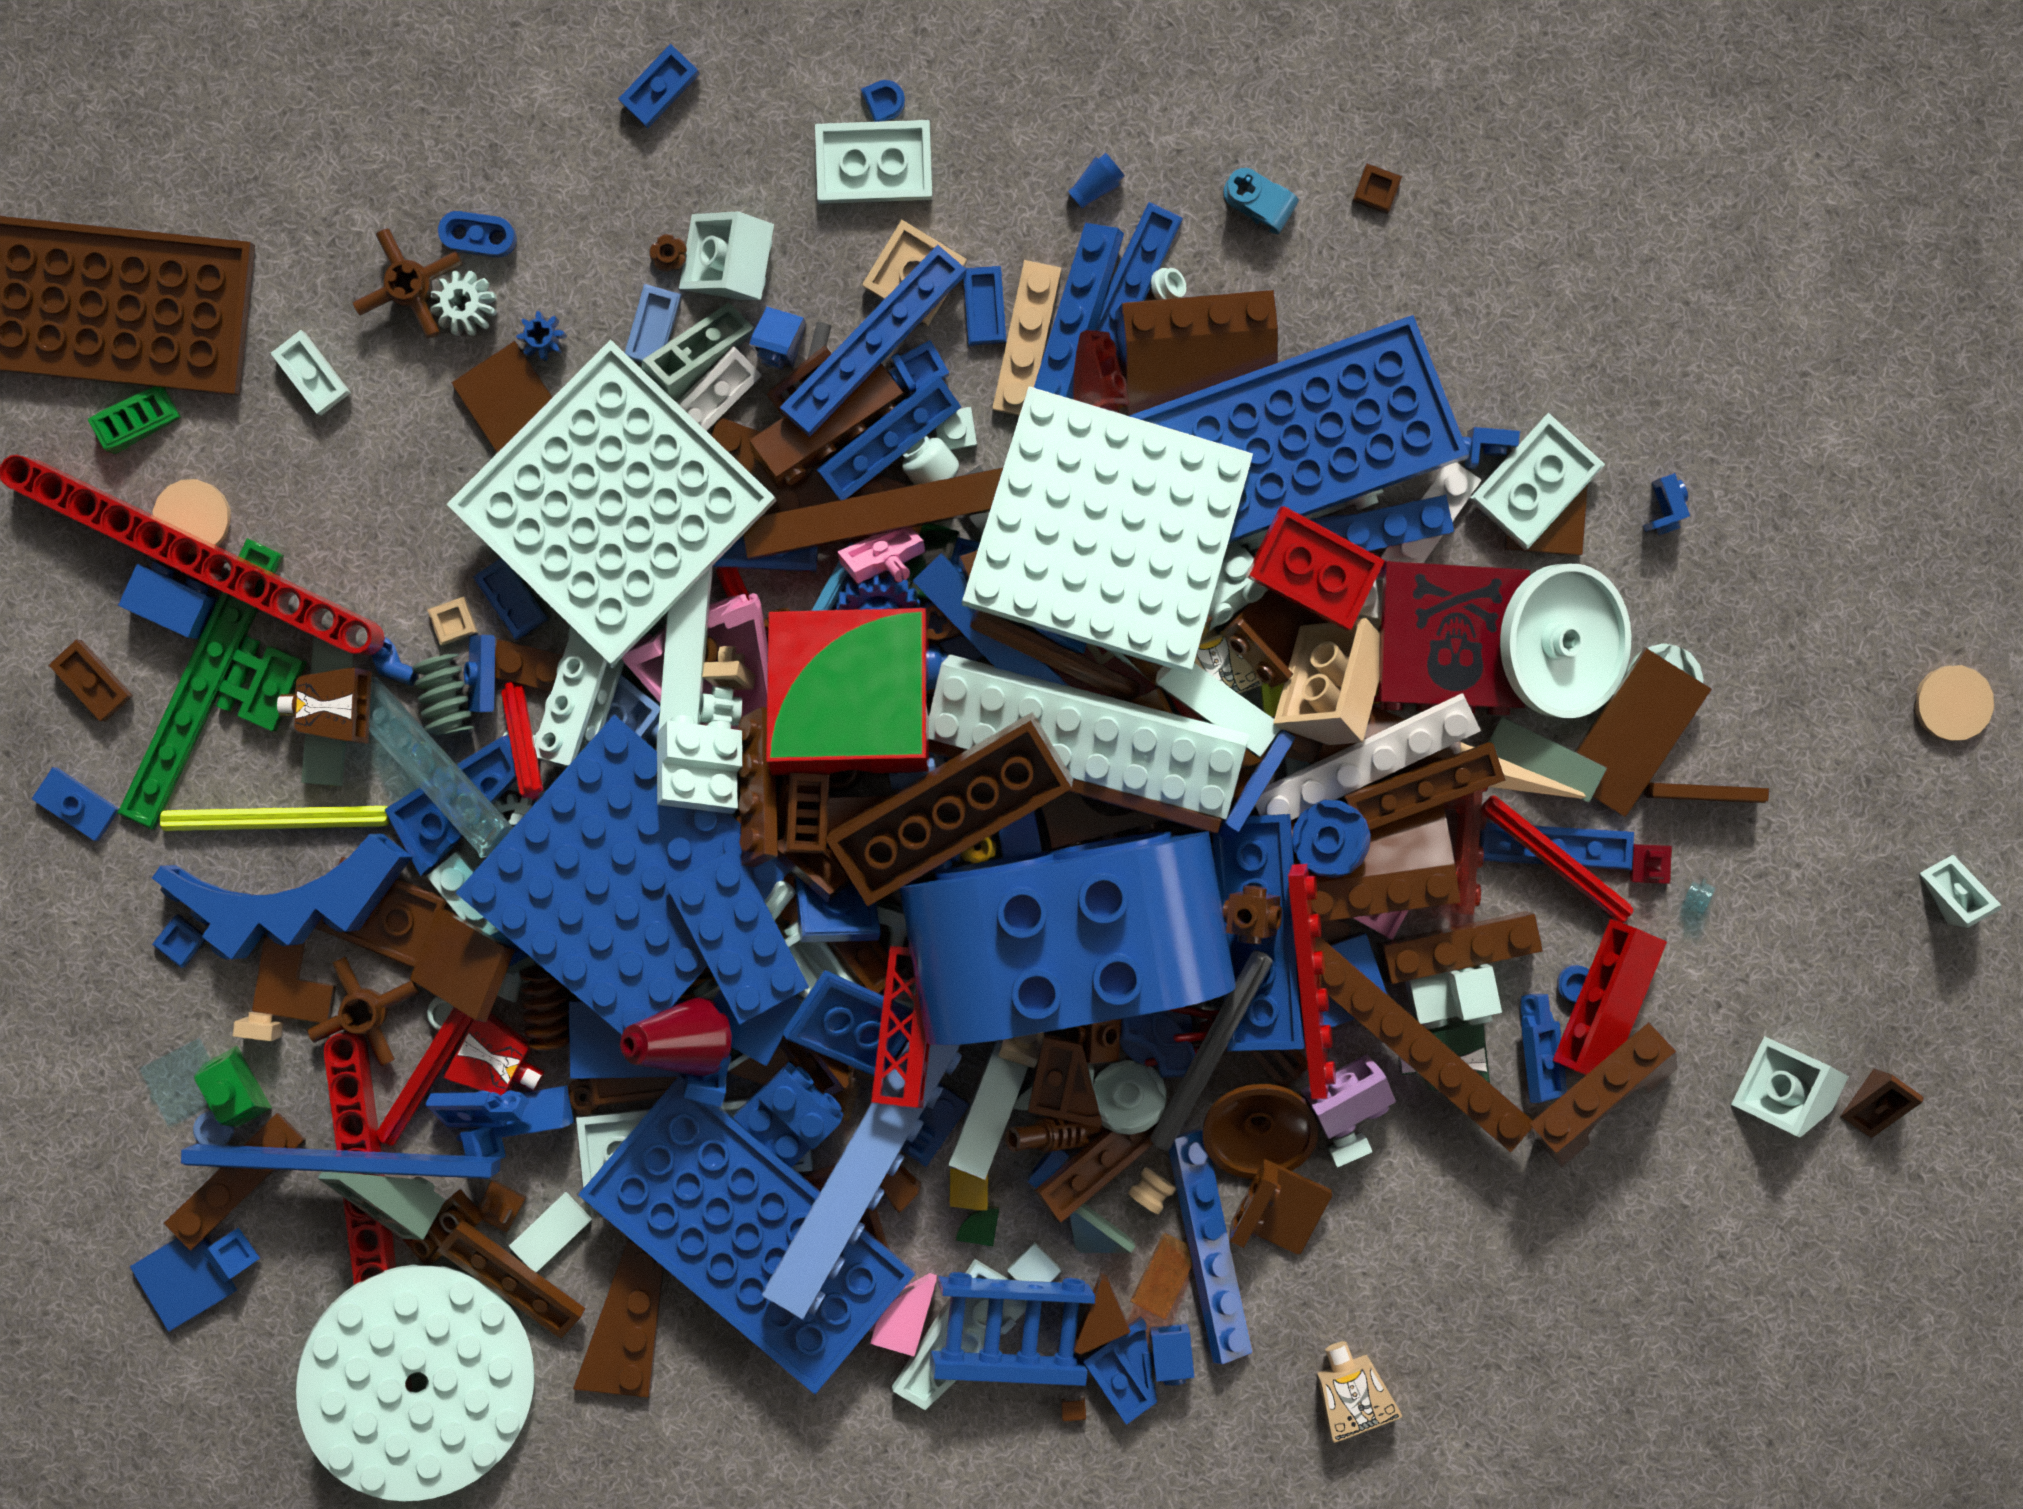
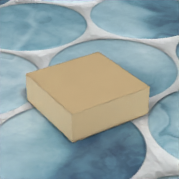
M465 597L428 609L441 646L478 633Z

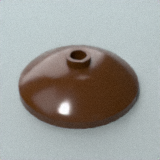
M1253 1084L1239 1087L1226 1093L1210 1107L1203 1122V1143L1209 1157L1221 1169L1238 1177L1254 1179L1264 1159L1290 1171L1301 1166L1315 1149L1318 1140V1124L1312 1107L1296 1092L1277 1085Z

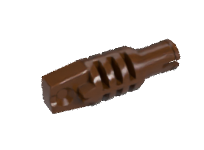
M1043 1117L1038 1119L1034 1125L1010 1127L1006 1131L1005 1140L1011 1152L1037 1148L1047 1153L1086 1147L1089 1145L1088 1140L1098 1137L1100 1133L1105 1131V1127L1102 1124L1100 1128L1053 1117Z

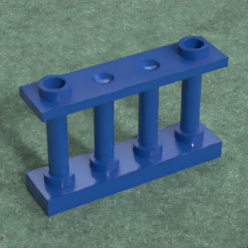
M962 1272L950 1273L949 1277L938 1276V1286L942 1296H951L946 1347L942 1348L941 1351H931L929 1366L934 1379L1086 1386L1087 1369L1081 1358H1077V1355L1074 1354L1079 1303L1095 1304V1294L1089 1284H1085V1281L1077 1278H1065L1062 1282L972 1278L970 1274ZM966 1297L989 1298L984 1348L979 1353L964 1352L961 1349ZM1004 1299L1026 1300L1021 1351L1017 1352V1355L1002 1354L999 1351ZM1042 1301L1064 1302L1059 1352L1055 1353V1356H1040L1036 1352Z

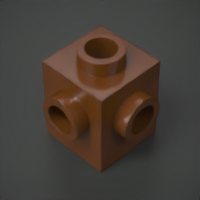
M1243 886V891L1231 893L1229 900L1227 899L1223 906L1224 921L1227 923L1226 933L1238 935L1239 942L1261 944L1262 938L1277 935L1282 922L1281 896L1266 894L1267 888L1258 886ZM1249 911H1250L1251 914H1252V919H1251V921L1248 923Z
M1121 1019L1066 1028V1039L1082 1042L1087 1063L1119 1061Z

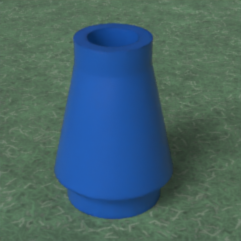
M1105 152L1099 159L1095 156L1068 192L1083 209L1092 201L1119 187V181L1125 175Z

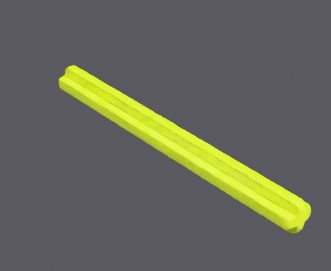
M387 806L162 811L160 814V826L163 831L381 827L389 824V817L384 810Z

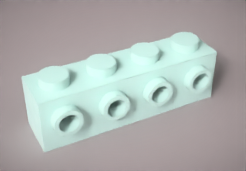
M572 626L569 629V640L563 658L557 666V677L552 692L546 700L545 714L540 729L534 737L537 759L564 769L570 765L605 725L624 666L622 658L612 666Z

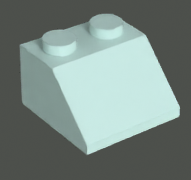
M739 211L692 214L686 244V262L682 268L679 289L737 300H761L766 282L765 274L769 252L772 247L774 224Z

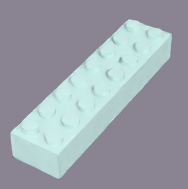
M949 655L942 662L929 715V739L970 749L1033 712L1072 778L1227 819L1250 734L1082 689L998 669L995 666L954 655Z

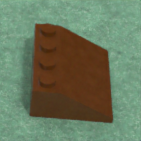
M1274 290L1122 303L1115 311L1126 416L1278 363V324Z
M1345 799L1338 800L1346 803ZM1443 803L1369 830L1371 835L1369 851L1363 863L1351 874L1339 878H1327L1317 876L1308 871L1309 876L1316 877L1317 900L1311 901L1313 914L1320 915V922L1460 903L1455 862ZM1297 817V818L1291 820L1292 835H1293V827H1294V825H1295V823L1297 822V820H1298L1299 817ZM1293 849L1294 864H1301Z

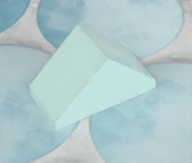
M1954 855L1920 873L1948 925L1969 928L2001 910V904Z

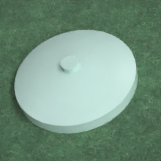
M1555 564L1537 570L1517 588L1506 608L1500 635L1502 663L1506 677L1514 692L1532 710L1546 716L1558 718H1576L1590 714L1604 705L1615 693L1625 675L1629 662L1631 626L1624 601L1616 587L1606 576L1586 565Z

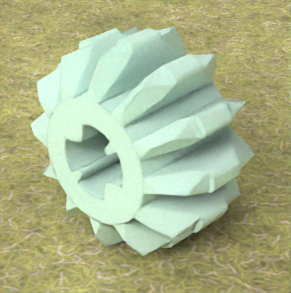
M453 271L451 275L452 283L441 278L438 282L444 288L443 291L431 292V297L440 302L431 307V312L434 315L441 316L438 321L439 326L443 329L451 326V333L455 336H460L464 329L469 336H475L476 327L474 324L478 323L482 328L487 329L489 324L483 319L484 314L488 316L496 315L497 311L486 304L493 303L497 297L493 292L487 291L490 285L489 282L484 278L477 281L474 272L468 271L463 278L458 271ZM462 296H466L470 300L465 303L466 310L464 311L456 306L462 303Z

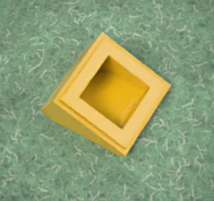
M950 1168V1207L987 1211L988 1173L984 1180L957 1168Z

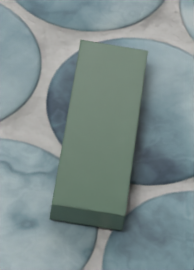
M1503 716L1489 741L1494 744L1498 758L1585 794L1586 797L1582 798V800L1590 802L1607 769Z

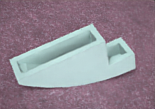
M1002 1040L995 1041L965 1116L963 1128L949 1160V1166L984 1180L1028 1069V1066L998 1057Z

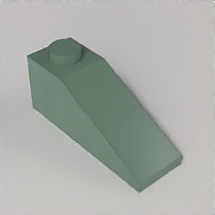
M727 303L644 358L641 369L677 402L732 346L737 349L754 332V327L730 303Z
M321 1172L318 1177L321 1182L403 1239L423 1240L445 1201L442 1196L434 1191L435 1185L418 1176H415L414 1179Z

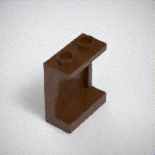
M1267 590L1259 600L1244 606L1220 633L1228 641L1229 647L1251 665L1255 675L1262 682L1274 688L1288 681L1293 676V673L1289 670V664L1300 626L1328 623L1329 621L1277 593Z

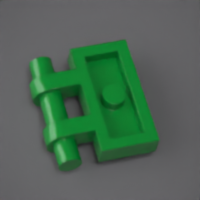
M246 636L241 649L237 648L232 659L235 660L228 679H223L219 691L222 693L216 706L231 711L236 699L243 701L237 716L271 731H277L283 718L277 710L278 698L281 694L294 693L296 680L302 675L307 661L272 646H267L263 658H260L255 654L261 641ZM251 667L257 671L248 690L242 687V684Z

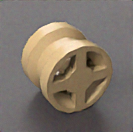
M1145 1167L1141 1172L1142 1179L1138 1185L1130 1188L1128 1194L1150 1211L1160 1214L1163 1210V1201L1167 1196L1173 1195L1176 1187L1157 1175L1153 1170Z

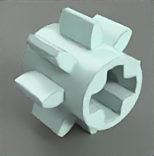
M712 686V694L702 693L700 722L709 724L713 721H726L733 726H739L742 714V698L733 697V689L731 687Z

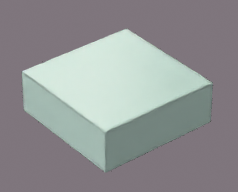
M1034 1242L1008 1268V1272L1016 1280L1051 1282L1061 1272V1268Z

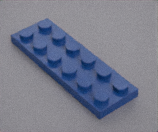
M1290 814L1248 816L1240 831L1230 842L1218 835L1219 832L1216 834L1212 833L1214 865L1222 910L1225 901L1229 900V895L1243 891V886L1267 888L1266 894L1281 896L1282 922L1277 935L1262 938L1261 944L1239 942L1238 935L1227 933L1235 982L1252 951L1259 950L1268 954L1272 959V965L1230 1039L1227 1051L1304 1049L1306 1044L1288 874L1291 866L1294 865ZM1249 911L1248 923H1249V922L1251 921V919H1252V914H1251L1250 911ZM1228 994L1223 995V997H1224V1002H1225V1000H1226Z

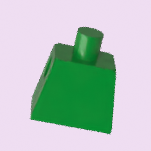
M238 1046L202 1064L194 1075L196 1084L220 1125L239 1127L272 1109Z

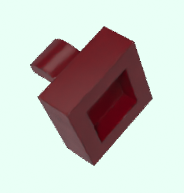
M1633 844L1632 870H1630L1629 882L1670 884L1672 846Z

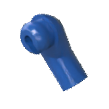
M385 637L382 648L371 655L378 673L391 680L413 686L419 674L412 672V666L401 663L394 644Z

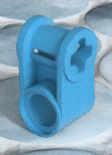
M1250 168L1235 170L1230 175L1223 189L1224 198L1231 207L1250 217L1256 224L1262 222L1270 227L1269 232L1277 235L1280 234L1299 202L1298 197L1291 191L1271 182ZM1242 181L1249 184L1247 187L1248 192H1245L1243 196L1236 193L1238 190L1237 185H1240Z

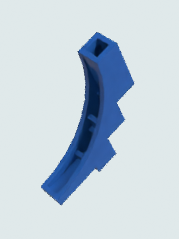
M369 834L346 860L326 875L299 888L267 895L229 891L202 881L177 865L160 866L152 879L162 886L160 891L165 896L176 902L182 901L191 908L189 913L193 918L203 924H210L202 937L212 944L210 949L217 956L225 960L247 958L267 930V936L281 946L303 944L323 916H325L323 921L338 932L360 930L413 856L384 834Z

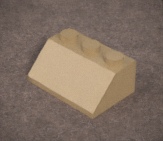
M1367 618L1356 619L1352 629L1348 631L1331 622L1300 626L1289 664V670L1293 673V676L1284 682L1273 722L1277 728L1328 745L1363 742L1379 682L1381 634Z

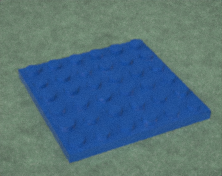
M614 714L456 891V894L614 1029L623 1034V1031L629 1025L671 1008L708 966L666 884L737 848L742 858V850L739 843L741 824L728 813L657 805V751ZM773 858L757 867L746 866L763 900L769 896L775 884L782 881L790 871L777 858Z

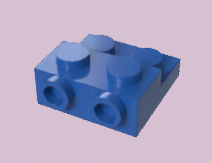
M788 1061L735 1113L733 1118L792 1168L810 1149L814 1150L840 1125L843 1113L841 1112V1106L834 1097L828 1093L823 1095L813 1085V1079L803 1068H795Z

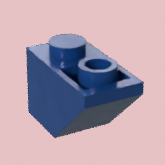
M766 307L749 344L757 358L761 359V364L777 370H783L784 365L794 367L807 323L804 317Z

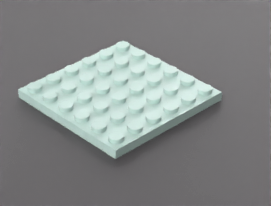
M610 340L447 505L596 651L614 666L777 500Z
M1028 387L964 593L962 605L1190 674L1253 453Z

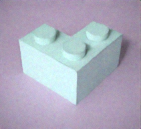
M1488 964L1405 981L1412 1016L1420 1024H1424L1427 1029L1447 1025V1018L1459 1017L1463 1021L1469 1020L1470 1025L1487 1023L1493 1020V1014L1502 1013L1493 967Z

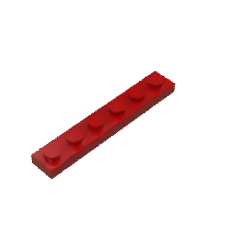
M1294 864L1291 866L1288 874L1311 1099H1327L1330 1085L1336 1084L1335 1062L1328 1061L1327 1048H1332L1331 1025H1324L1323 1012H1327L1329 1008L1327 988H1320L1319 975L1325 973L1323 951L1316 950L1315 937H1321L1320 915L1313 914L1311 900H1317V883L1315 876H1309L1308 864Z

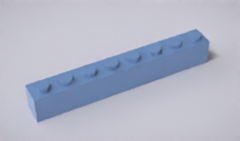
M909 1040L896 1061L909 1052ZM930 1045L923 1108L871 1103L764 1288L762 1296L801 1319L805 1317L807 1312L812 1315L815 1314L825 1296L819 1290L827 1277L834 1280L845 1261L844 1258L840 1257L842 1250L847 1242L854 1245L865 1226V1224L859 1222L866 1208L873 1211L885 1191L879 1187L886 1173L893 1177L900 1166L904 1156L899 1154V1151L906 1139L913 1142L924 1123L918 1119L925 1105L932 1109L943 1090L937 1084L944 1072L949 1075L953 1073L962 1057L961 1054L956 1052L960 1045ZM907 1061L900 1065V1067L903 1069L905 1073L907 1070ZM894 1070L885 1079L882 1096L903 1098L905 1081L897 1070Z

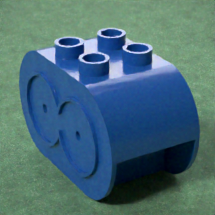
M1209 831L1146 833L1096 841L1050 852L989 860L939 871L933 876L911 881L899 888L925 1038L928 1044L961 1045L989 1042L1150 1014L1208 1001L1228 994L1236 988Z

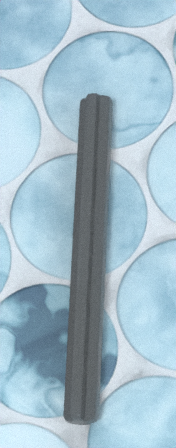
M1259 950L1251 952L1235 982V990L1228 994L1151 1135V1141L1155 1147L1166 1151L1172 1147L1272 965V959L1268 954Z

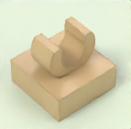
M723 646L718 651V662H704L702 677L713 686L731 687L733 690L754 689L756 675L744 666L745 655L743 653L735 654V646Z

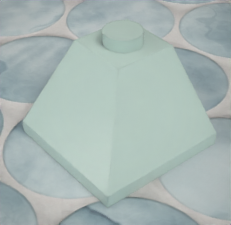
M1764 1036L1731 1105L1800 1138L1833 1110L1849 1076Z

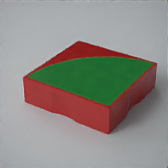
M926 608L769 612L766 762L772 776L789 775V773L830 774L846 770H860L871 773L929 772V717L926 707V684L929 677V624Z

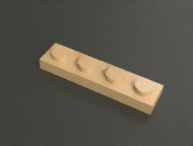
M1024 260L993 403V411L1020 416L1028 387L1034 388L1043 358L1061 274L1060 267Z

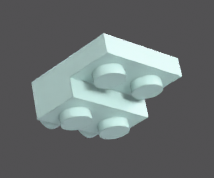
M1237 541L1227 544L1208 612L1212 617L1210 630L1217 625L1226 623L1234 613L1247 604L1256 602L1269 590L1245 577L1254 558L1245 547L1239 546Z
M684 715L672 717L670 721L667 720L657 732V805L733 814L738 808L737 772L742 767V731L731 729V724L726 721H713L705 726L694 724L692 717Z

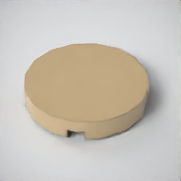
M197 479L180 480L167 486L156 500L153 516L219 546L229 531L231 509L225 496L216 487ZM160 530L157 532V535L163 542V533ZM195 546L189 550L188 555H197Z
M1963 665L1942 666L1930 672L1920 682L1916 692L1915 713L1921 726L1932 736L1948 741L1967 740L1979 734L1990 722L1994 710V696L1988 681L1976 670Z

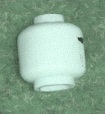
M925 436L903 453L905 457L903 471L914 485L953 478L959 470L957 458L939 438L929 439Z

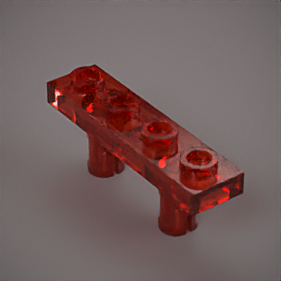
M1488 787L1443 803L1444 809H1456L1458 813L1454 862L1460 903H1453L1451 905V912L1474 915L1475 906L1480 905L1481 885L1477 884L1476 880L1477 868H1482L1484 861V848L1479 845L1480 830H1484L1486 826L1487 816L1483 814L1481 808L1482 793L1487 792Z

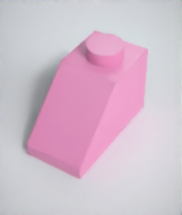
M929 1273L905 1286L869 1329V1331L873 1332L870 1344L915 1356L937 1275Z

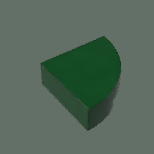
M988 1207L987 1211L978 1210L968 1216L958 1229L956 1241L993 1247L999 1207Z

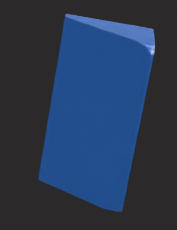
M567 1085L535 1090L534 1092H521L530 1101L522 1115L523 1118L521 1121H507L505 1127H493V1134L495 1139L564 1128L574 1123Z

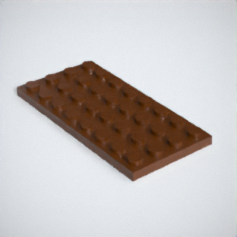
M0 216V371L240 396L255 245L248 241Z

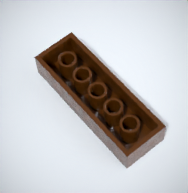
M1031 712L831 829L826 841L864 902L869 906L1072 789L1073 778L1034 713Z

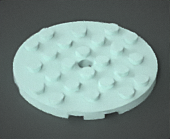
M408 1265L385 1270L383 1273L363 1282L360 1281L345 1291L327 1308L313 1327L302 1351L297 1373L296 1399L300 1424L306 1440L320 1462L335 1477L357 1491L373 1497L394 1501H420L447 1495L469 1485L488 1472L501 1460L519 1435L526 1420L533 1395V1356L526 1332L511 1306L503 1297L472 1275L445 1266ZM415 1372L425 1374L428 1378L427 1387L419 1392H409L405 1387L407 1377Z

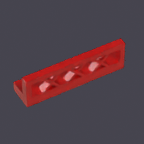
M890 946L871 1103L923 1108L931 1044H928L925 1038L917 987L915 995L910 990V987L916 983L915 976L905 983L896 972L898 955L911 957L910 948ZM895 980H897L901 987L894 992ZM906 991L914 1001V1010L911 1015L900 1022L892 1011L893 1000ZM892 1018L897 1026L889 1032ZM912 1021L910 1034L905 1026ZM901 1030L910 1042L909 1052L896 1061L887 1050L888 1040ZM886 1057L892 1064L887 1070H885ZM905 1061H907L906 1073L900 1067ZM894 1070H897L905 1081L903 1098L882 1096L883 1080Z

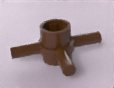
M389 228L377 232L376 237L391 266L388 267L385 273L384 287L354 301L353 306L361 316L389 301H394L400 306L412 308L427 339L437 336L440 331L426 302L431 296L432 280L463 266L458 253L455 251L423 267L415 261L404 259ZM414 273L416 278L410 282V286L414 291L406 295L405 290L399 287V283L402 279L407 280L413 277Z
M346 956L332 962L347 995L340 1004L337 1016L307 1030L310 1039L315 1043L346 1029L354 1034H366L381 1066L395 1060L380 1027L387 1018L389 1007L419 994L417 984L411 980L380 994L373 989L360 987ZM364 1000L368 1003L366 1006L369 1008V1012L373 1013L371 1020L368 1021L364 1016L356 1018L354 1011L360 1008L359 1001Z

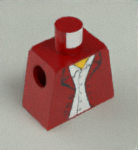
M490 1012L486 1022L473 1020L444 1078L481 1091L495 1092L501 1096L508 1090L511 1091L515 1082L534 1092L541 1082L545 1071L526 1062L532 1051V1048L527 1046L529 1041Z

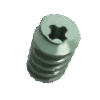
M459 654L431 657L422 660L412 667L413 673L424 675V677L415 682V687L428 690L418 697L419 703L431 705L421 712L422 718L434 720L424 727L425 733L442 736L474 729V726L462 725L461 722L470 717L471 712L459 710L458 707L467 702L468 697L456 695L455 692L464 687L465 682L453 680L452 676L462 671V667L450 665L449 661L458 657Z

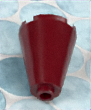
M702 997L693 998L626 1027L621 1037L620 1048L625 1059L634 1065L694 1076H707L718 1072L722 1068L718 1066L723 1058H728L731 1051L732 1034L729 1020L725 1013L719 1014L718 1010L713 1006L717 1003L713 1000Z

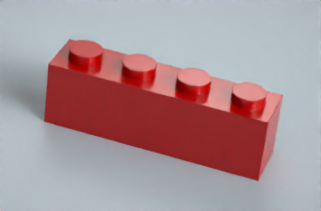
M1609 920L1553 1061L1587 1075L1627 1041L1667 941L1616 920Z

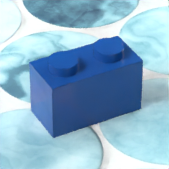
M154 561L151 567L137 564L118 606L185 637L199 639L218 600V597L207 593L210 586L190 577L187 578L186 583L173 577L175 570Z

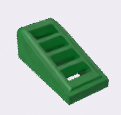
M152 387L100 411L88 418V422L105 451L116 455L176 421L181 416L166 389ZM155 398L164 415L158 417L149 400ZM141 406L149 420L145 424L135 409ZM127 414L135 429L129 431L121 416ZM112 422L120 436L114 438L107 424Z

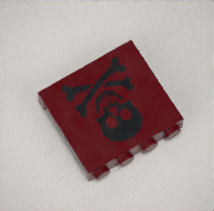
M1385 561L1376 578L1383 580L1379 696H1375L1373 701L1380 703V710L1403 711L1404 704H1416V712H1423L1461 693L1466 698L1473 714H1475V707H1487V715H1510V708H1525V703L1514 692L1506 677L1501 658L1500 635L1504 614L1511 597L1521 583L1530 576V570Z

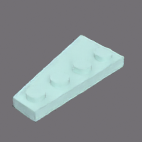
M976 1259L973 1260L966 1271L972 1278L1009 1280ZM951 1296L918 1345L915 1356L910 1357L892 1385L893 1392L924 1410L957 1381L934 1379L929 1366L931 1351H941L942 1348L946 1347ZM966 1297L961 1349L964 1352L979 1353L984 1348L989 1298ZM1004 1299L1000 1335L1002 1333L1005 1335L1016 1324L1015 1321L1025 1312L1026 1300Z

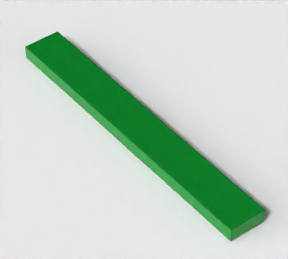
M247 538L239 557L276 574L284 555ZM262 578L255 584L254 589L257 597H260L265 590V583ZM223 591L221 592L117 812L118 814L149 829L156 828L160 820V814L164 811L218 697L220 685L223 679L226 680L235 661L232 659L237 648H241L259 610L258 608Z

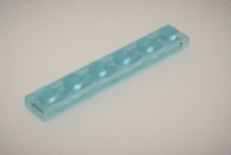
M371 677L369 731L481 856L488 857L512 830L513 826L378 678Z

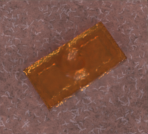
M1163 1233L1130 1302L1166 1320L1192 1266L1189 1245L1167 1233Z

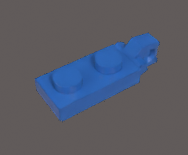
M1548 994L1521 996V1015L1523 1016L1521 1027L1530 1102L1542 1103L1558 1099L1567 1092L1565 1067L1553 1061L1561 1041L1560 1022L1554 1021L1553 1015L1550 1012Z
M509 1090L501 1096L498 1093H490L488 1091H479L478 1093L450 1091L449 1093H431L425 1105L446 1127H505L507 1121H521L526 1106L530 1101L521 1092Z

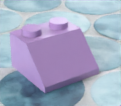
M1368 1054L1336 1071V1084L1330 1085L1327 1099H1311L1310 1086L1301 1090L1328 1139L1334 1136L1337 1138L1343 1137L1351 1133L1356 1128L1355 1124L1366 1118L1374 1119L1382 1116L1389 1110V1105L1396 1102L1386 1076Z

